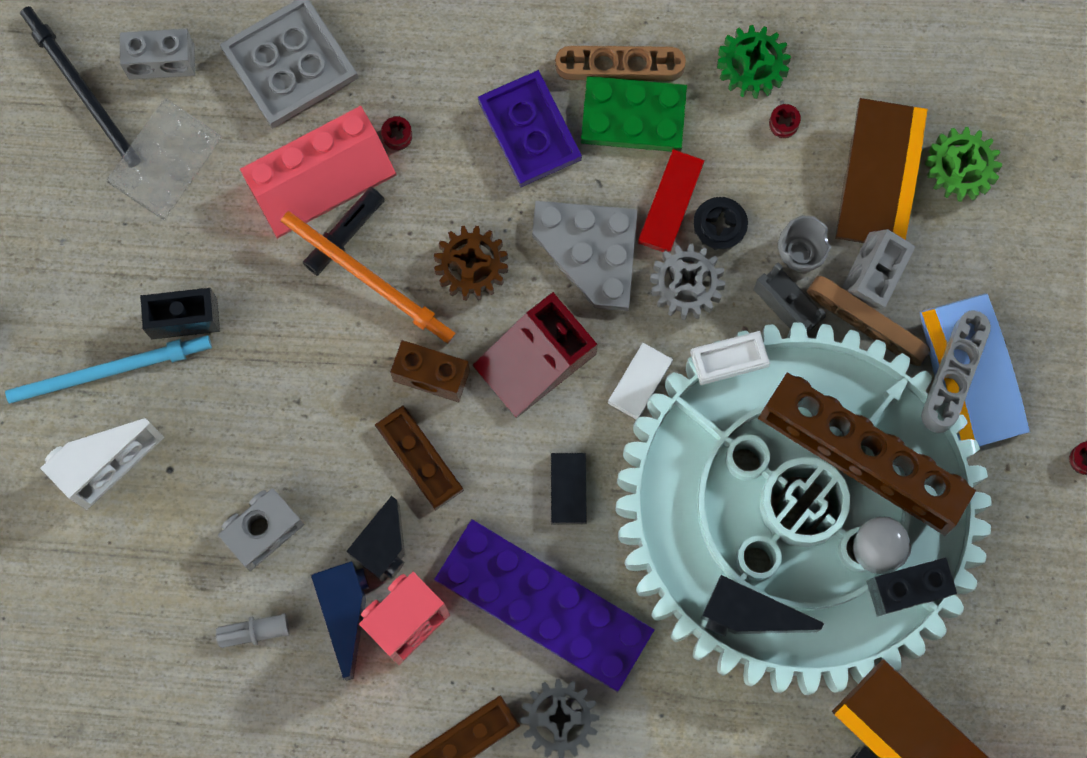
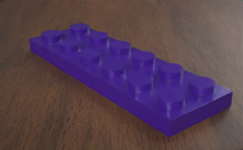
M473 519L469 522L434 579L440 585L617 693L655 629Z

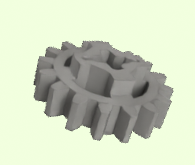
M689 244L687 251L683 252L681 247L676 245L674 255L667 251L663 252L662 259L664 263L655 261L653 269L658 273L651 274L650 282L658 285L652 287L651 295L661 296L657 306L660 308L667 304L669 306V316H672L677 310L681 312L682 320L686 319L688 312H692L694 317L698 319L700 318L702 308L708 313L713 310L711 301L720 302L722 295L718 291L724 290L725 281L719 280V278L723 276L724 269L714 268L718 258L714 256L707 259L705 257L706 248L696 253L694 252V245ZM684 262H693V263H696V264H688V263H684ZM668 271L673 282L666 289L664 278ZM706 276H709L710 279V289L708 293L705 291L706 288L702 284V281L705 280ZM682 278L686 281L691 278L694 279L693 286L689 283L681 285ZM679 299L690 300L691 302H682Z

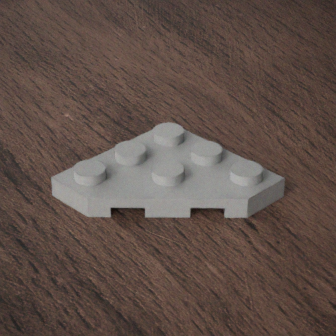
M535 201L532 232L534 240L554 259L555 264L572 283H575L594 308L629 311L637 209Z

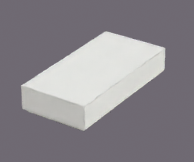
M760 331L692 348L690 351L700 385L768 368L770 365Z
M642 343L608 400V404L634 419L639 418L647 406L648 399L655 393L673 359Z

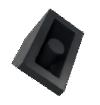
M392 495L346 551L351 558L382 582L387 576L391 579L394 578L405 563L401 560L405 555L400 505Z

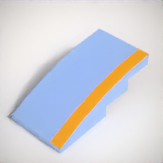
M986 293L920 311L927 346L930 349L929 355L934 376H936L954 325L964 313L973 310L979 311L990 322V333L960 415H964L968 423L957 434L960 441L967 439L977 440L979 446L1030 432L1011 359L989 296ZM971 323L968 324L970 325V331L965 338L967 340H970L976 333L974 331L975 326ZM960 349L954 350V357L958 362L969 364L970 359L966 352ZM951 378L943 379V385L946 390L951 393L959 392V386L956 381Z

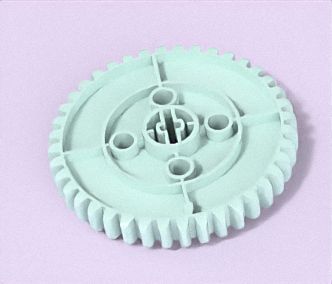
M794 322L787 338L782 339L777 327L774 324L765 325L761 334L770 362L768 368L700 385L691 356L686 363L688 379L682 374L670 373L665 381V389L668 396L658 393L650 396L647 407L653 418L639 417L633 426L635 435L642 442L626 444L623 452L624 459L636 468H627L618 473V486L634 494L618 499L615 511L624 518L635 519V521L629 522L620 528L618 539L621 543L627 545H639L638 549L627 556L625 566L631 571L647 570L648 574L638 583L636 592L639 596H651L659 593L661 599L651 614L654 620H663L674 614L679 621L673 628L670 635L671 639L674 642H679L690 634L698 638L693 650L694 659L700 661L714 649L720 653L717 665L718 673L725 676L738 662L744 664V683L751 687L758 683L765 671L770 672V683L773 691L776 693L784 692L794 675L797 676L801 692L804 695H811L817 690L821 675H823L828 688L836 693L846 688L848 670L853 679L859 684L875 667L874 663L877 665L882 659L899 671L901 669V656L899 652L909 659L921 657L926 650L922 637L933 641L941 639L946 634L947 629L940 617L952 619L960 616L964 611L961 600L956 595H952L877 617L866 581L883 574L872 573L854 562L848 556L846 550L848 540L855 539L860 527L868 520L877 517H890L898 521L906 529L910 540L909 543L912 546L911 554L907 561L896 571L946 557L957 594H968L976 589L977 580L965 569L976 568L984 564L987 558L986 553L980 547L971 543L980 541L991 534V525L984 520L975 518V515L990 507L992 501L989 495L975 492L957 525L946 536L942 535L758 419L785 374L788 372L793 376L804 378L815 390L823 395L836 398L844 408L855 415H862L868 418L876 428L884 433L897 436L904 442L905 446L916 453L931 457L937 466L950 474H957L963 477L971 487H975L986 479L988 473L985 467L968 465L967 460L980 447L977 440H959L957 434L968 423L964 415H959L956 423L944 433L932 432L926 428L921 415L928 397V393L925 390L931 383L932 375L927 371H923L913 378L906 374L910 364L908 356L902 353L889 363L883 359L886 351V344L884 342L876 340L867 351L859 348V332L849 330L840 343L834 341V332L831 325L822 324L816 336L808 338L803 323ZM746 330L737 333V336L749 334V332ZM943 402L936 410L938 413L937 418L941 421L945 419L942 417V413L948 403ZM798 407L801 414L812 417L809 410ZM830 427L833 434L843 436L838 428ZM861 446L865 454L874 456L870 448ZM741 449L750 450L758 457L759 468L754 471H744L738 468L734 463L733 453ZM893 465V469L897 474L905 476L902 468ZM788 478H808L806 483L799 479L788 487L777 505V509L781 513L776 518L771 506V493L778 497L788 483L786 480ZM813 482L819 484L823 491L791 530L785 528L781 521ZM924 485L929 494L937 496L936 491L931 486ZM826 494H828L833 508L832 517L828 514L817 526L816 529L820 533L812 536L796 534L795 532L799 527L806 531L822 517L828 507L829 502L824 499ZM750 548L764 550L771 561L770 570L764 573L750 570L744 561V551ZM723 575L823 622L824 625L818 632L733 634L727 632L725 637L705 627L707 621L701 619V616L718 578Z

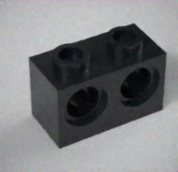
M946 557L876 576L866 581L877 617L957 594Z

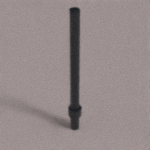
M31 6L23 8L20 15L33 31L31 34L39 47H44L129 168L136 167L141 162L140 158L55 41L56 35L48 24H43Z

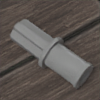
M286 613L256 620L252 616L249 617V621L216 628V639L221 648L250 642L253 645H258V641L289 636Z

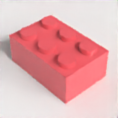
M414 571L409 576L403 573L397 577L388 587L391 593L381 603L376 599L368 605L361 613L364 619L359 623L398 665L450 616L445 603Z

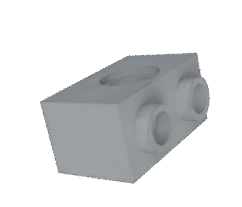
M273 488L268 492L263 490L256 494L249 502L251 507L241 515L236 513L228 518L221 526L223 531L218 534L249 571H252L305 525ZM258 519H266L268 522L267 530L261 535H252V524Z

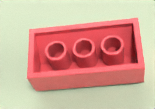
M361 105L240 168L249 189L277 239L292 231L280 222L287 211L293 213L303 222L308 223L361 195L369 187L374 188L396 176V172L379 136Z

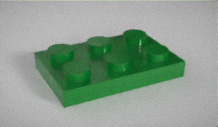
M587 76L581 144L672 152L674 149L681 152L687 85Z

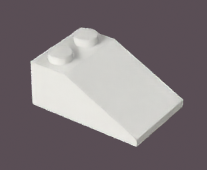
M146 418L68 442L63 447L59 446L45 458L46 463L40 469L70 500L88 510L165 437Z

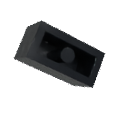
M210 287L140 295L142 328L151 340L220 332L218 299Z

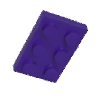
M539 70L478 96V103L520 188L582 161V155Z

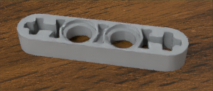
M973 310L964 313L954 325L922 410V421L926 428L932 432L944 433L959 418L991 328L988 318L979 311ZM971 323L975 326L974 331L976 333L970 340H967L965 338L970 331V325L968 324ZM960 349L966 352L970 359L969 364L958 362L954 357V350ZM951 378L956 381L959 386V392L951 393L946 390L943 385V379ZM943 402L948 403L942 413V417L945 419L941 421L937 418L938 413L936 410Z

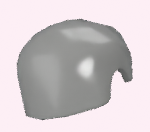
M801 215L791 220L781 232L778 240V250L782 261L789 268L798 272H810L822 266L831 249L827 239V226L814 216Z

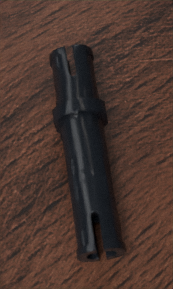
M369 187L329 233L324 232L323 236L345 251L344 246L385 202L384 197L376 189ZM315 248L303 261V264L314 275L319 276L332 259Z

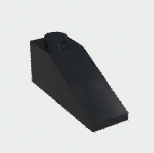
M723 575L718 578L701 616V619L707 621L705 626L707 629L725 637L727 632L733 634L818 632L824 625L823 622Z

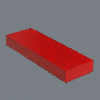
M674 149L672 150L638 239V244L660 252L667 251L671 253L705 160Z

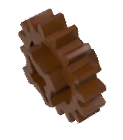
M477 225L473 229V233H468L465 226H461V235L459 236L452 231L448 232L450 242L447 243L441 240L439 242V248L443 253H434V260L439 263V265L434 267L435 274L443 275L439 280L441 287L451 285L449 289L450 295L454 296L460 291L464 301H467L469 295L473 293L478 301L481 300V292L485 290L490 295H493V284L502 286L504 283L503 277L499 273H508V265L502 263L508 260L507 251H499L503 247L502 240L498 239L492 242V231L488 230L484 235H481L480 228ZM464 244H467V245H465L464 247H462L461 249L456 250L458 247H460V246H462V245H464ZM481 245L491 252L493 258H491V255L483 253ZM470 259H476L477 263H474L472 268L466 267ZM449 268H452V271H457L461 275V281L451 274ZM483 276H488V277L485 278L484 280L475 283L477 280H479V279L482 278Z

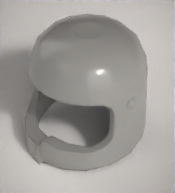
M877 517L868 520L860 527L854 539L853 552L857 562L864 569L872 573L886 574L896 571L905 564L911 554L912 546L909 543L910 540L906 529L898 521L890 517Z

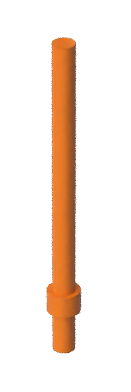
M290 211L284 214L280 221L413 318L412 323L423 331L428 329L447 344L452 340L456 333L434 317L436 315L425 306L423 308L418 306Z

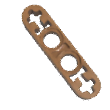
M566 46L558 51L555 58L556 72L566 80H587V76L637 81H674L682 76L686 63L685 55L678 48L652 46ZM606 56L612 60L613 66L608 70L602 71L596 68L594 61L598 57ZM636 56L643 58L646 62V67L641 71L630 69L627 64L630 58ZM567 57L574 58L575 64L573 69H567ZM585 57H589V70H584ZM652 57H656V71H651ZM667 58H672L674 64H676L674 70L667 69L665 64Z
M817 276L808 288V295L818 304L874 341L880 340L884 342L886 349L895 355L905 354L910 358V364L921 366L929 354L930 349L922 340L833 281L823 276Z

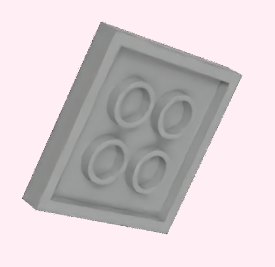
M295 0L220 44L225 56L272 129L358 79L357 72L310 0Z

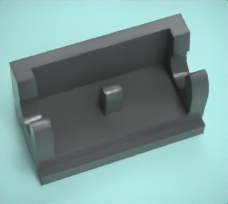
M779 262L774 265L770 273L767 275L764 273L757 279L753 290L790 329L794 322H801L808 333L826 317V312L822 308L819 309L783 271V267Z

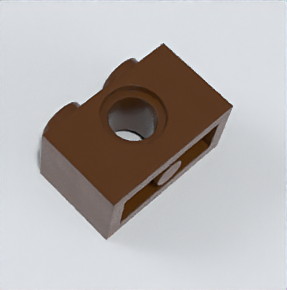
M401 340L390 373L395 383L459 403L470 373V367L467 360Z

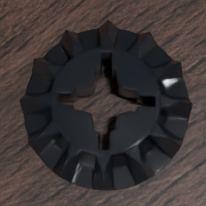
M714 197L703 202L698 207L693 220L694 233L701 240L702 245L706 244L715 251L718 249L730 250L733 246L741 243L748 229V218L745 210L739 203L727 197ZM721 212H724L725 224L730 225V228L725 227L720 236H718L716 226L711 224V221L717 222Z

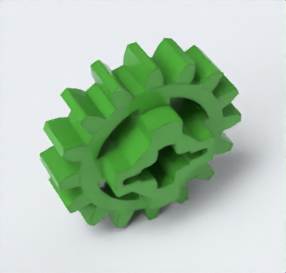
M965 127L961 134H958L955 128H951L948 137L941 133L936 140L937 144L932 143L928 151L932 156L927 157L925 165L933 168L929 170L926 176L930 179H937L933 187L935 190L941 187L946 189L944 197L948 198L953 192L957 194V200L962 202L965 195L968 194L973 201L978 197L979 191L986 195L991 189L990 184L994 185L998 180L999 176L996 172H999L1002 163L994 160L999 156L1000 150H991L989 148L994 141L992 138L985 142L981 140L982 131L979 130L973 136L970 135L969 127ZM965 156H968L966 167L959 173L961 161H963Z

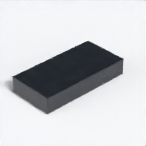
M551 453V525L587 524L586 453Z

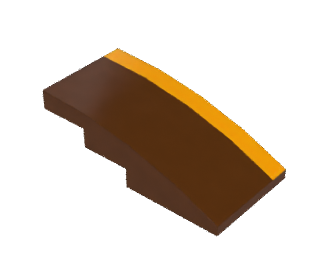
M864 98L859 99L854 132L850 143L847 170L844 175L835 239L864 243L869 232L888 229L906 240L928 109Z
M884 659L832 710L833 714L880 758H989L985 752L939 711L929 699Z

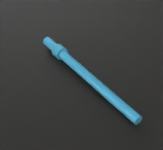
M208 335L184 342L178 339L167 342L166 347L6 390L5 394L10 404L171 360L172 363L184 360L186 355L211 349L212 345Z

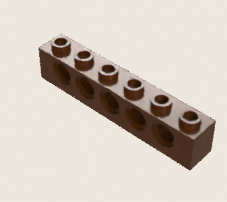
M788 372L758 417L765 424L944 536L957 525L976 492V489L969 486L963 477L957 474H950L937 466L931 457L916 453L905 446L904 442L897 436L884 433L876 428L868 418L862 415H855L844 408L836 398L823 395L812 388L810 383L804 378L793 376ZM798 407L809 410L812 417L801 414ZM830 427L838 428L843 436L833 434ZM861 446L870 448L874 456L865 454ZM893 465L902 468L905 476L897 474L893 469ZM924 485L931 486L936 491L937 496L929 494Z

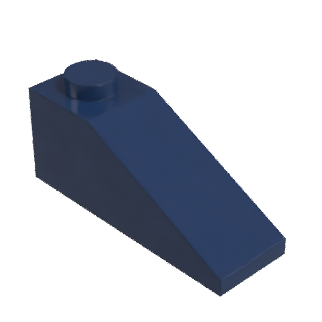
M350 561L311 575L343 679L346 681L354 679L362 630L359 623L363 620L361 613L365 610L366 605L364 590L369 588L364 569H357L356 565Z

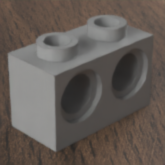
M188 29L121 32L120 65L129 80L195 76V44Z
M888 229L869 232L842 288L872 308L886 307L916 246Z

